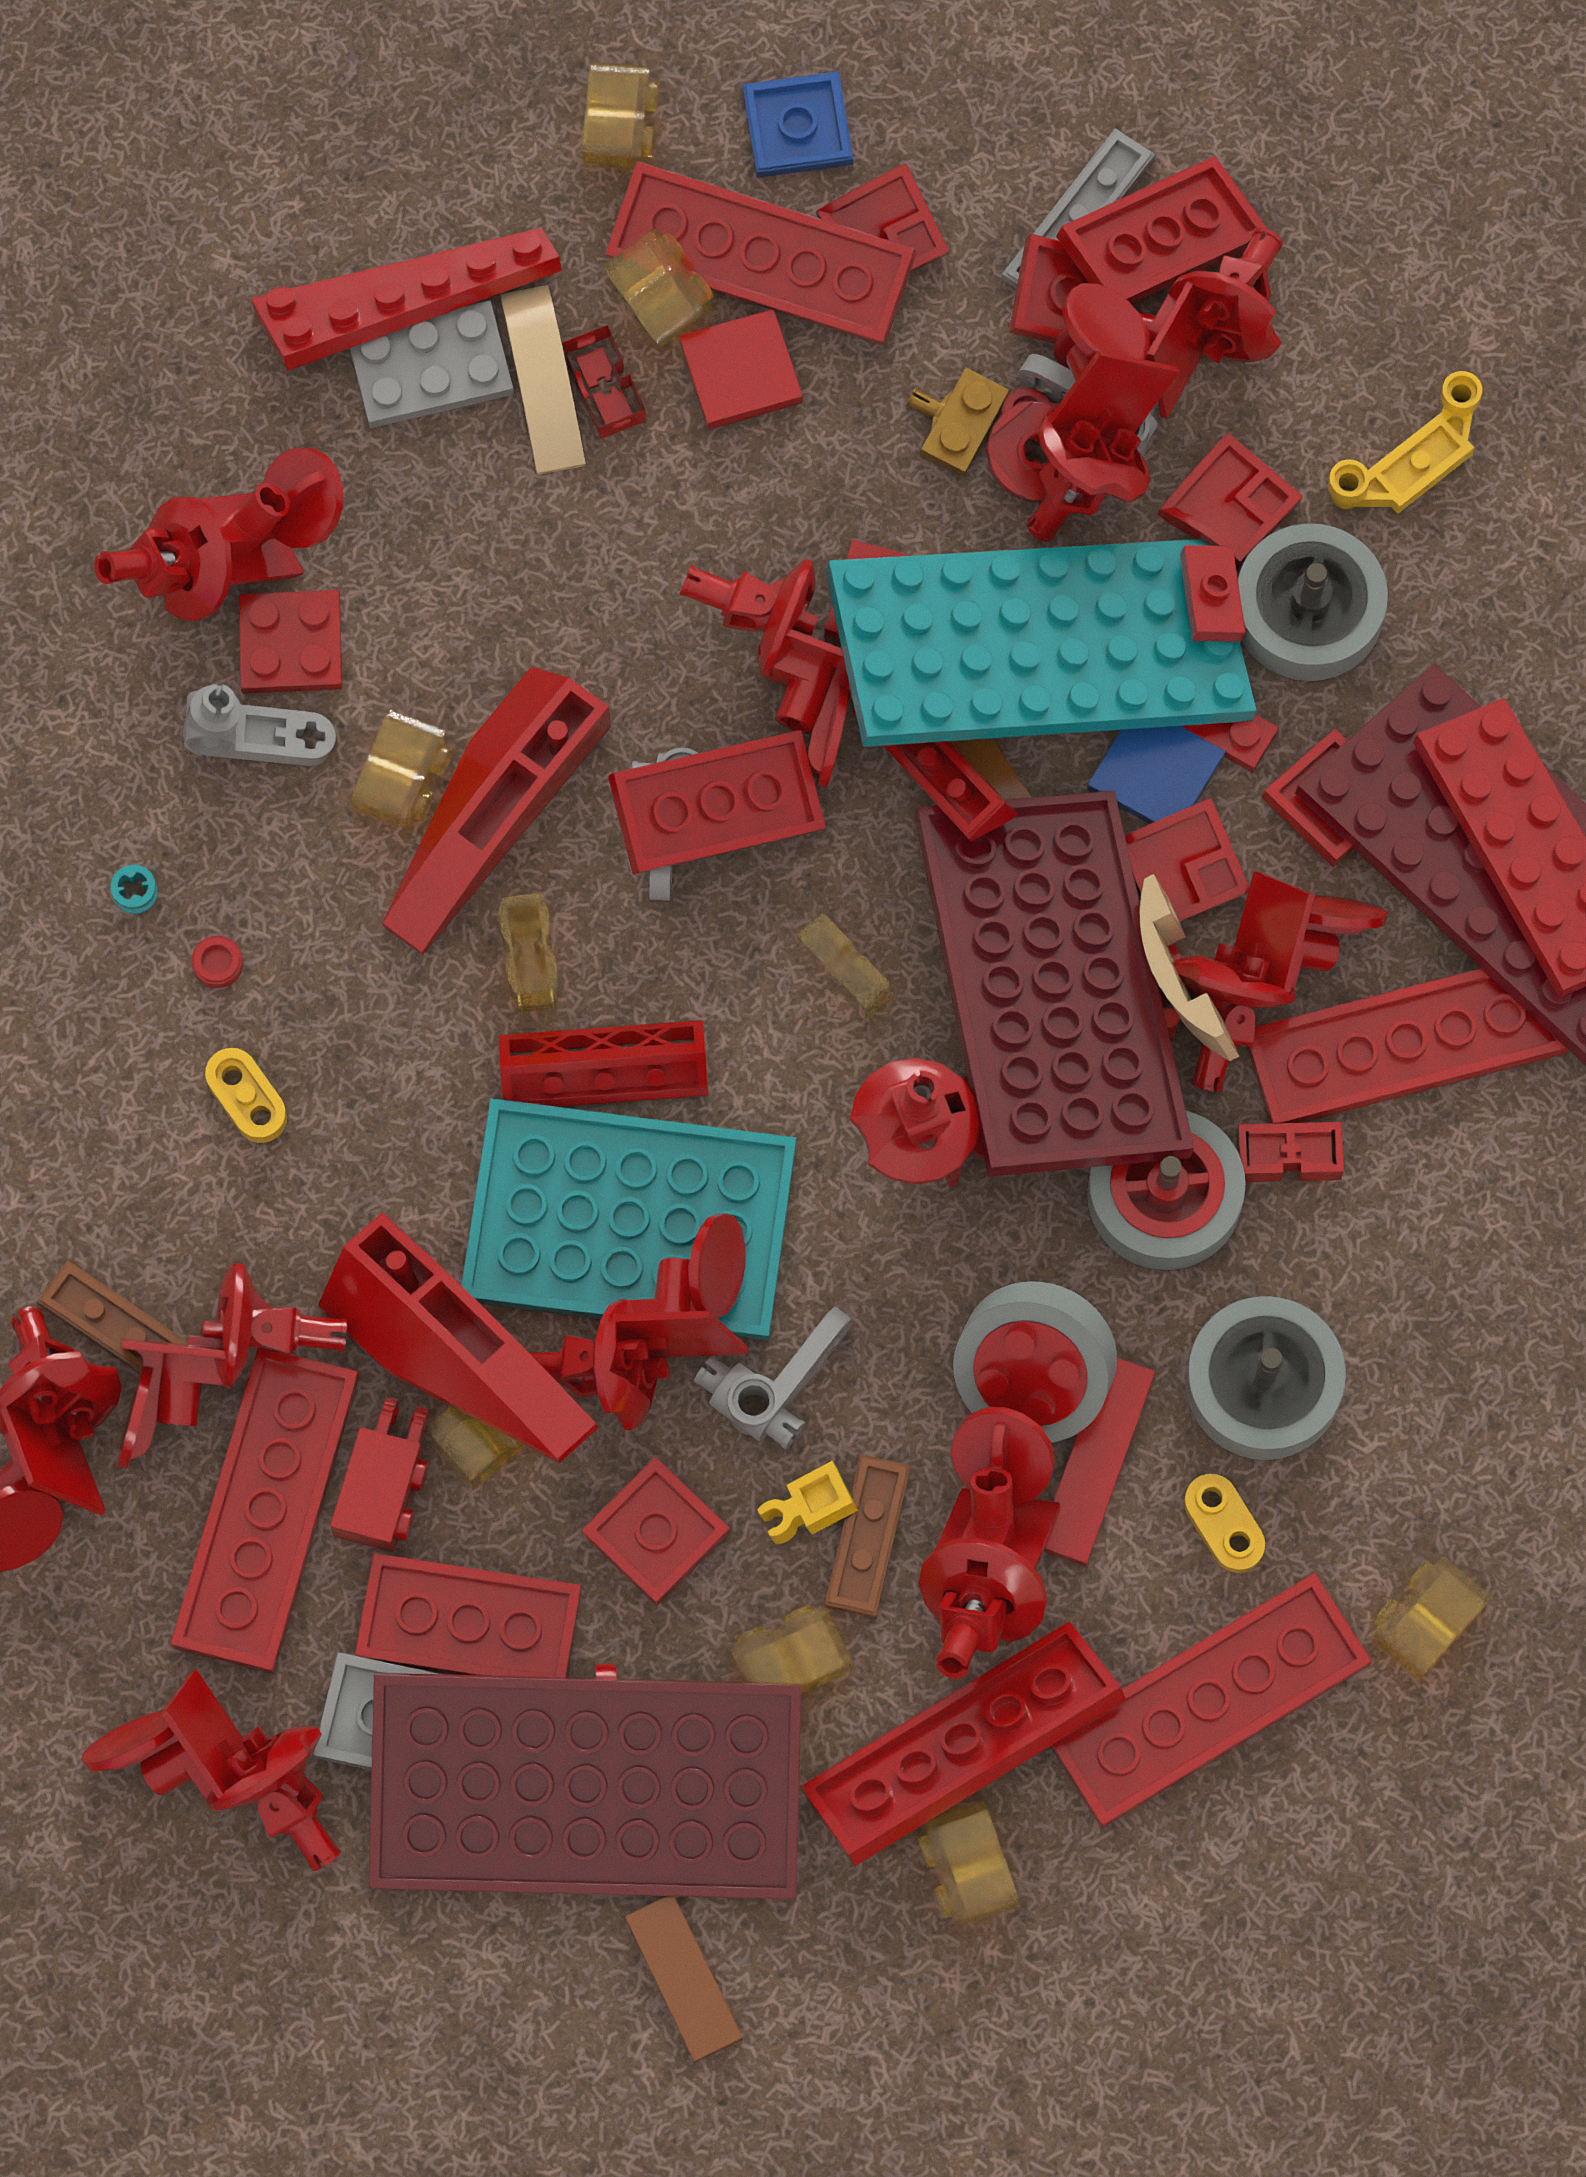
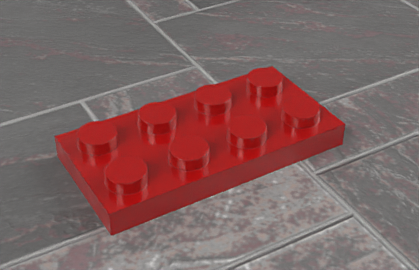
M1214 156L1062 225L1056 238L1088 283L1110 288L1133 304L1172 286L1181 275L1194 271H1204L1221 263L1224 255L1234 257L1243 253L1256 229L1264 228L1265 233L1261 240L1266 236L1268 229L1217 157Z
M801 730L608 775L633 875L826 829Z
M373 1553L355 1656L414 1669L453 1675L567 1677L582 1587L572 1583Z

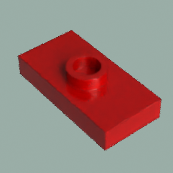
M1184 545L1180 558L1192 641L1241 642L1245 635V626L1233 546Z

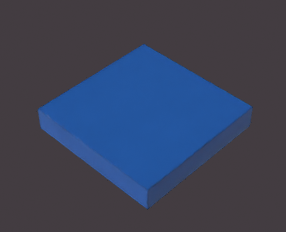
M839 71L742 84L757 178L853 165V154Z
M1181 726L1123 729L1089 781L1087 790L1091 792L1115 791L1119 808L1151 824L1195 805L1222 762L1225 750Z

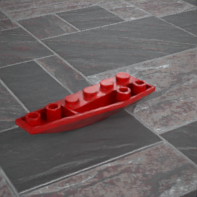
M531 666L469 741L382 922L383 927L423 956L611 728L609 706L569 677Z
M383 1212L343 1247L318 1306L329 1318H347L345 1334L387 1373L558 1463H561L598 1429L597 1424L534 1357L473 1296Z

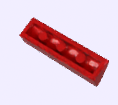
M951 741L883 745L970 841L1002 826L1018 815Z

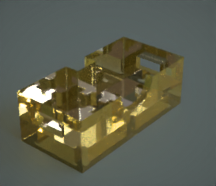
M824 913L797 934V949L805 944L825 965V969L835 980H839L865 1007V1021L891 1000L892 984L864 955L861 956L853 948L852 942Z

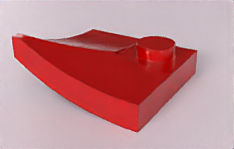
M906 163L857 187L816 211L819 219L914 248L917 253L910 273L949 254L945 241Z
M1227 433L1178 486L1157 514L1170 525L1182 530L1195 539L1203 540L1209 546H1233L1237 570L1253 548L1269 536L1300 504L1303 496L1230 433Z
M1212 798L1125 835L1134 880L1140 896L1144 879L1154 874L1167 894L1179 922L1242 896L1249 891V885Z

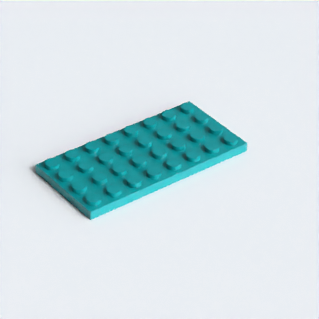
M1201 539L830 560L825 573L863 747L1252 721L1257 710L1240 642L1192 641L1180 553L1184 545H1209Z

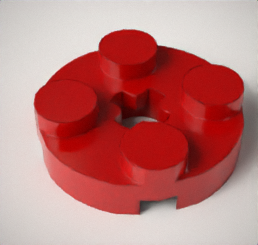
M1034 401L1019 403L1007 410L997 420L991 430L985 447L988 467L999 486L1014 497L1028 502L1043 501L1046 497V489L1039 476V472L1050 460L1048 459L1044 464L1037 460L1029 462L1025 457L1028 451L1025 442L1030 438L1035 443L1040 442L1038 430L1046 414L1057 408V404Z

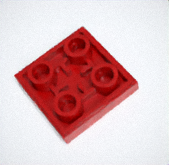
M774 309L679 335V343L708 430L803 403V396Z

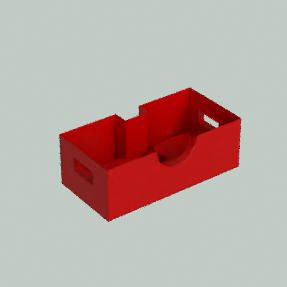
M608 325L562 342L565 361L600 439L646 422L645 408L630 374L622 378L619 376L620 373L624 372L623 358ZM609 337L619 360L614 363L615 377L621 390L631 387L641 411L633 414L624 393L613 386L610 388V394L604 396L601 391L592 395L605 424L599 427L587 401V398L591 396L588 395L584 387L580 371L574 372L567 353ZM603 347L576 357L577 364L589 390L598 387V381L605 378L607 383L612 381L611 374L613 368Z
M1342 1122L1238 1124L1236 1132L1237 1151L1243 1164L1245 1182L1281 1181L1283 1171H1298L1299 1181L1342 1179L1344 1173ZM1332 1131H1335V1139H1336V1142H1335V1158H1336V1164H1333V1162H1332V1148H1331V1133H1332ZM1246 1133H1249L1250 1166H1247Z

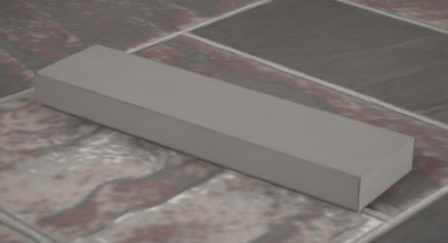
M1115 128L1033 234L1058 240L1056 235L1062 225L1126 197L1155 160V154ZM1024 246L1002 273V280L1016 289Z

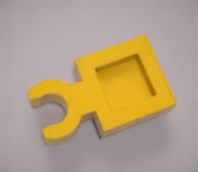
M833 1461L787 1484L786 1486L792 1496L786 1501L778 1499L769 1500L758 1508V1512L765 1522L775 1517H783L780 1525L768 1531L775 1544H783L791 1540L796 1534L798 1527L803 1524L806 1525L809 1532L813 1535L858 1511Z

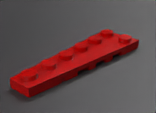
M541 227L294 288L277 287L270 290L267 294L254 297L251 300L254 312L286 371L561 272L562 268L558 253Z

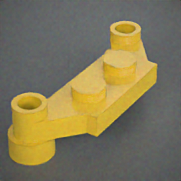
M1466 371L1450 374L1445 379L1441 391L1442 412L1369 470L1356 460L1338 462L1332 468L1328 481V489L1333 503L1341 509H1351L1353 507H1392L1399 514L1470 458L1475 447L1468 441L1472 415L1477 409L1482 396L1480 380L1474 374ZM1455 398H1460V399L1464 400L1465 402L1460 403V402L1455 401L1454 399H1455ZM1348 486L1351 487L1353 491H1345L1341 487Z

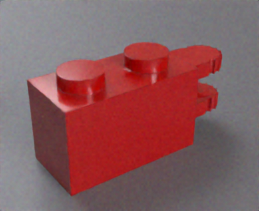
M387 1397L376 1430L373 1431L362 1427L359 1429L330 1528L334 1537L394 1553L398 1539L407 1541L412 1528L415 1512L407 1509L412 1491H422L428 1474L429 1461L422 1460L423 1451L421 1445L427 1428L430 1409L418 1406L412 1415L407 1439L391 1435V1432L399 1414V1400Z

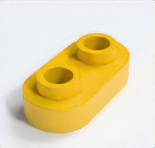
M226 1048L215 1053L207 1063L205 1071L206 1080L210 1091L239 1132L246 1139L255 1143H267L279 1137L286 1127L287 1112L282 1099L253 1058L247 1052L237 1048ZM231 1070L239 1071L242 1074L241 1081L236 1085L226 1084L223 1078L227 1072ZM265 1110L271 1114L269 1122L265 1125L254 1124L252 1117L257 1111Z
M1205 1474L1194 1479L1187 1488L1184 1506L1188 1517L1214 1559L1222 1568L1230 1572L1242 1573L1253 1569L1262 1559L1265 1550V1538L1238 1492L1229 1480L1217 1474ZM1209 1491L1215 1492L1220 1496L1221 1503L1216 1507H1208L1203 1503L1202 1495ZM1234 1536H1242L1248 1541L1249 1547L1242 1552L1235 1551L1231 1548L1229 1540Z

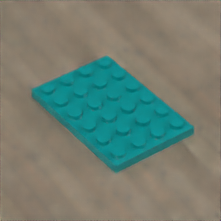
M490 1098L461 1286L480 1304L601 1319L608 1305L619 1299H654L659 1261L665 1258L690 1260L694 1240L705 1220L715 1214L727 1213L734 1216L742 1228L745 1241L746 1265L742 1287L735 1304L726 1315L718 1319L737 1337L769 1341L797 1137Z

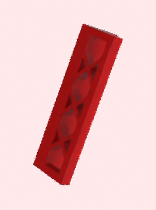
M703 1020L499 1035L503 1100L563 1107L709 1096ZM694 1039V1042L690 1043H670L671 1041ZM621 1044H636L634 1047H619ZM570 1048H586L581 1051H568ZM513 1052H534L533 1054L511 1056Z

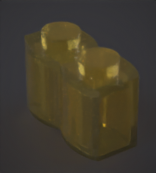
M591 62L582 142L583 166L634 170L637 161L643 162V156L652 157L655 129L654 127H646L648 111L657 112L659 82H651L649 66Z
M654 229L639 238L603 266L616 288L632 306L644 328L654 341L662 347L714 311L709 301L713 298V293L698 273L691 276L685 269L681 261L685 254L678 241L669 232L663 235L658 229Z
M389 710L377 734L371 754L355 786L351 798L353 810L410 831L414 819L423 821L433 799V793L427 791L434 774L440 776L444 774L451 758L452 748L446 746L448 742L446 730Z
M539 893L505 897L502 899L499 908V926L506 954V975L512 1002L519 1013L555 1008L559 999V979L556 959L552 951V931L547 905Z
M452 1406L435 1420L433 1426L436 1430L431 1434L434 1447L472 1490L481 1486L527 1447Z
M1444 1556L1435 1566L1426 1560L1406 1583L1413 1591L1401 1604L1392 1598L1372 1621L1379 1629L1375 1632L1371 1641L1419 1682L1482 1613L1492 1599L1489 1594Z
M812 1605L796 1609L783 1618L786 1624L769 1632H766L764 1626L751 1629L735 1639L738 1646L730 1650V1659L741 1682L802 1683L801 1694L850 1673L853 1669V1662L827 1607L816 1611Z
M985 1801L937 1816L924 1824L926 1835L917 1839L927 1868L937 1865L944 1885L936 1887L935 1892L944 1918L954 1916L958 1928L1019 1908L1017 1892Z

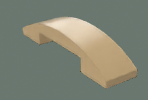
M545 285L500 294L537 475L586 466L566 361L549 286Z
M1153 874L1144 879L1140 901L1141 936L1151 971L1174 1010L1192 1034L1216 1054L1231 1061L1239 1057V1054L1222 1016L1207 993L1191 1000L1185 984L1173 965L1174 959L1168 946L1186 936L1167 894Z

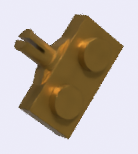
M966 367L954 390L946 395L942 401L916 387L906 406L932 418L931 432L919 456L964 477L1000 411L1005 398L1008 396L1009 389Z

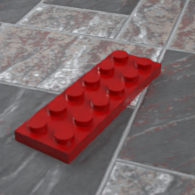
M637 161L605 255L619 262L770 310L774 309V311L885 346L917 252L914 248Z
M1502 698L1418 733L1413 744L1558 997L1561 998L1586 987V837L1506 699Z
M1481 968L1256 1026L1253 1045L1251 1047L1247 1046L1270 1123H1302L1568 1053V1049Z
M264 1347L257 1348L170 1645L173 1649L274 1674L360 1377L358 1371Z
M1313 1573L1122 1689L1126 1700L1050 1747L1102 1829L1367 1668L1372 1661L1317 1575Z
M1069 1621L800 1787L807 1801L855 1867L1126 1700L1119 1683Z

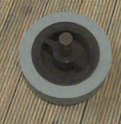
M1298 524L1280 529L1264 538L1253 548L1245 559L1238 577L1245 626V635L1242 643L1260 664L1276 674L1303 681L1333 678L1357 666L1367 657L1378 640L1388 601V590L1384 572L1369 548L1356 537L1341 529L1322 524Z
M1259 1296L1243 1299L1221 1309L1199 1332L1192 1347L1186 1371V1393L1189 1406L1202 1430L1215 1443L1234 1454L1259 1460H1273L1292 1456L1315 1443L1326 1432L1335 1418L1345 1388L1346 1366L1341 1346L1330 1327L1307 1307L1280 1297Z

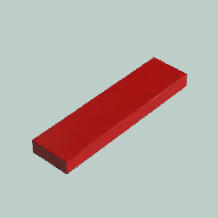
M1117 1358L1115 1377L1100 1412L1085 1429L1077 1434L1053 1501L1059 1502L1061 1509L1043 1552L1086 1567L1156 1371Z

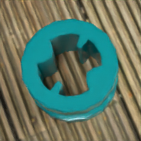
M138 864L120 868L113 875L110 882V891L116 905L122 911L130 914H140L149 910L154 905L158 896V887L153 874L146 867ZM138 879L145 881L142 882L143 889L146 892L143 897L134 894L129 900L124 898L126 892L122 885L126 881L131 884L136 883Z

